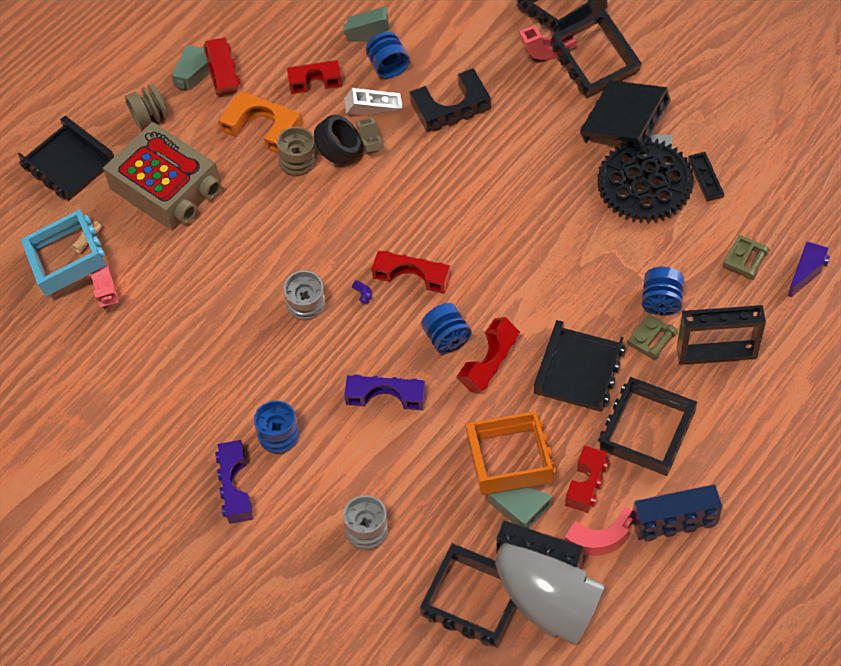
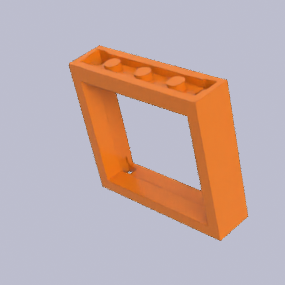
M536 411L466 423L468 443L481 495L554 482L553 474H556L555 462L550 461L552 459L551 448L546 447V444H548L546 432L542 433V430H544L543 421L538 419ZM533 430L543 467L487 477L478 439Z

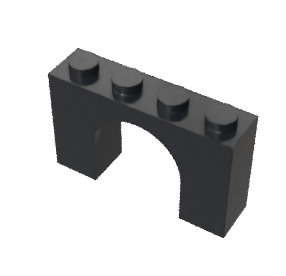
M474 68L458 73V86L465 98L456 105L444 106L438 104L433 100L426 86L409 91L410 103L426 132L437 130L491 109V97Z
M503 520L496 538L497 553L502 544H511L582 569L583 546Z

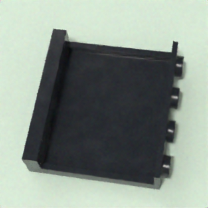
M610 80L603 89L600 98L596 101L594 108L589 113L584 125L581 126L580 133L584 143H588L590 137L631 142L634 145L635 151H643L671 101L668 88Z
M65 115L60 119L62 124L60 129L27 156H23L20 152L18 156L20 159L19 164L23 169L31 171V174L36 179L40 178L44 185L49 189L52 188L60 198L63 197L70 201L104 172L103 167L114 158V155L109 148Z
M556 320L534 382V394L602 412L604 405L608 406L610 394H608V391L613 389L616 378L613 377L614 373L619 372L621 364L618 361L619 357H623L625 353L624 337H621L619 342L563 328L564 322Z

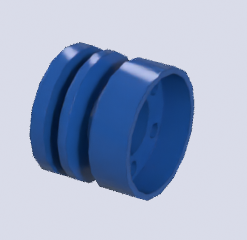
M393 32L377 34L366 45V54L373 64L376 73L381 78L388 79L400 75L407 69L410 63L409 55L398 36Z
M661 266L649 269L644 276L642 307L655 315L666 316L678 313L682 309L683 274L671 267Z
M444 303L436 306L421 321L422 329L440 354H447L459 349L470 339L472 334L471 328L453 303Z
M276 400L264 403L257 409L254 415V425L261 447L271 453H284L292 449L299 439V429L292 406L286 402Z

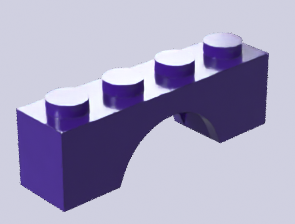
M358 374L353 376L347 375L344 393L345 403L350 406H366L373 397L389 394L398 398L404 409L423 410L426 392L425 380L417 378L411 380L401 379L399 377L382 378L380 376L365 377Z
M242 440L218 444V452H215L216 462L217 464L220 463L221 468L217 469L219 481H222L223 487H219L221 499L225 501V505H222L223 517H227L229 524L253 520L249 494L239 491L233 486L235 475L242 468L246 467Z

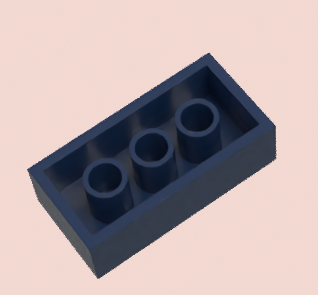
M715 484L636 500L633 505L632 518L634 519L633 525L638 540L644 539L649 541L657 536L664 535L668 537L676 534V532H692L700 527H714L719 522L722 503Z

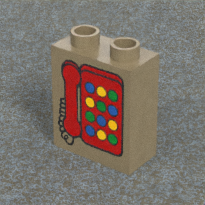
M151 122L103 167L110 190L171 231H174L181 223L185 224L191 221L196 214L197 207L206 198L209 200L213 199L221 188L217 166L214 161L154 122Z

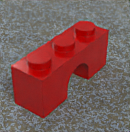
M338 60L287 67L291 94L308 92V84L314 80L322 81L325 89L342 87Z
M583 446L578 460L577 471L586 474L589 479L584 482L571 480L565 497L566 507L589 513L590 507L595 506L597 495H595L596 489H601L603 483L601 475L602 472L607 471L609 460H606L607 452Z

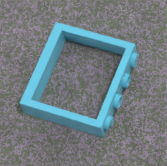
M80 209L21 239L37 285L45 296L106 266L103 259L106 255L100 247L99 239L95 236L97 235L96 231L90 225L92 222L87 214L84 215ZM82 227L92 253L46 276L37 249Z

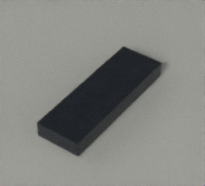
M706 152L689 155L688 161L691 163L690 166L693 168V173L706 202L723 198V189Z

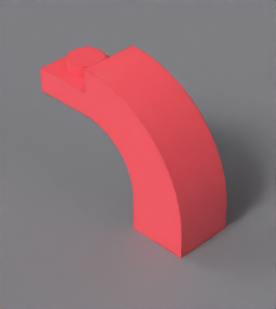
M536 25L519 31L522 43L533 58L539 60L558 58V55L552 51V46L550 45L552 36L542 37ZM573 36L563 40L567 49L576 46Z
M105 262L106 266L90 273L95 288L94 295L100 308L118 303L116 289L107 262Z
M625 506L614 524L604 530H592L575 521L565 535L564 540L583 546L584 555L599 556L611 553L627 541L628 529L634 520L632 518L633 510Z

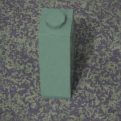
M387 7L348 17L347 24H344L343 29L344 34L347 35V41L369 42L377 34L389 32Z
M186 45L171 75L174 87L191 90L210 74L204 49Z
M525 487L488 494V502L512 523L530 528L552 506V496Z

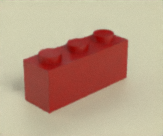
M226 37L206 40L203 49L216 95L236 92L240 85V78L235 73L236 64L230 55V43H227Z

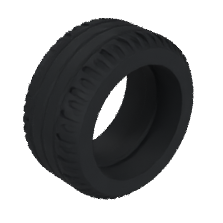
M340 115L328 116L314 130L316 147L327 160L333 163H345L360 150L361 142L357 129L348 119ZM334 135L339 139V141L341 142V144L336 140V138L334 137Z

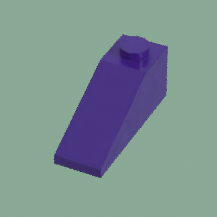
M806 241L790 286L789 297L794 296L818 276L823 266L827 267L830 256L827 255L828 247Z

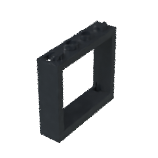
M517 0V7L520 11L525 12L529 17L534 18L554 33L572 26L608 7L607 0H588V2L558 20L534 4L537 0Z
M605 9L553 34L550 41L552 51L556 52L561 65L566 67L569 77L576 82L578 90L582 91L586 98L602 91L610 80L622 81L638 73L642 65ZM599 24L627 66L591 84L563 43V40Z
M763 305L682 311L676 347L679 364L757 359L766 325ZM687 317H692L693 321H688ZM753 327L751 340L688 345L690 332Z
M630 377L628 383L622 385L620 391L622 394L621 398L615 400L613 406L615 411L613 415L609 414L606 420V430L600 433L598 439L600 450L668 476L696 412L697 401ZM632 393L684 412L663 461L611 441Z
M451 543L420 606V613L429 622L436 621L448 630L452 631L455 629L461 632L466 638H475L480 640L485 646L490 645L498 648L517 608L511 598L495 632L431 606L452 560L500 579L495 560Z

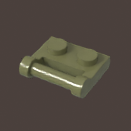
M738 235L723 262V267L740 273L749 280H754L761 261L770 250L761 243ZM752 251H757V255L750 268L746 267L745 264Z
M648 314L627 340V344L649 358L656 360L660 355L659 352L669 339L677 334L678 330L673 325H668ZM661 331L664 332V335L656 345L650 348L649 346Z

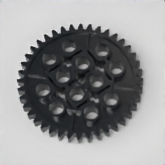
M649 138L643 151H635L634 145L631 142H627V145L621 143L620 148L615 146L614 151H609V156L605 155V161H601L597 178L600 197H603L604 203H608V208L613 207V213L619 211V217L625 214L626 220L632 217V222L639 218L640 223H642L643 219H646V222L649 223L650 219L657 222L659 217L663 221L664 215L670 218L671 212L677 214V209L682 210V206L687 204V199H690L694 185L693 168H690L691 163L687 162V157H683V152L677 153V147L672 149L671 143L665 146V141L659 144L658 139L652 142V139Z

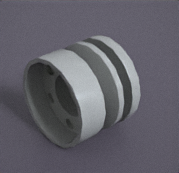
M303 270L291 274L286 279L284 296L289 313L300 320H311L319 316L325 307L323 282L320 277L314 272Z
M369 495L357 496L348 502L343 512L347 540L351 545L362 550L375 549L380 546L388 534L387 514L384 504L381 500Z

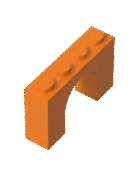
M243 91L238 92L218 120L222 132L237 137L249 120L256 117L272 119L274 124L264 137L266 149L277 154V138L279 134L290 127L302 126L301 115L297 111L289 110L279 104L276 105L264 98L261 99Z

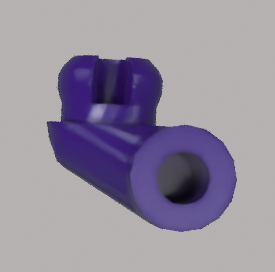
M355 280L352 288L360 292L359 301L368 304L369 300L372 299L370 287Z

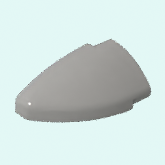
M502 544L496 555L495 564L505 590L514 604L531 623L551 637L558 636L576 645L597 607L604 584L587 577L585 571L552 557L511 544Z

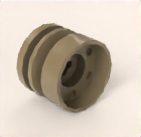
M153 84L148 85V91L146 88H141L143 97H140L136 91L125 96L129 111L140 129L146 128L151 123V116L157 122L160 121V116L163 119L168 117L165 101Z
M290 127L279 134L277 148L281 169L291 175H302L309 172L315 165V142L312 133L305 128Z

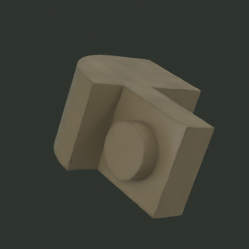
M373 117L355 121L365 153H375L384 148Z

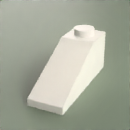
M352 88L344 98L346 114L363 116L402 110L400 93Z

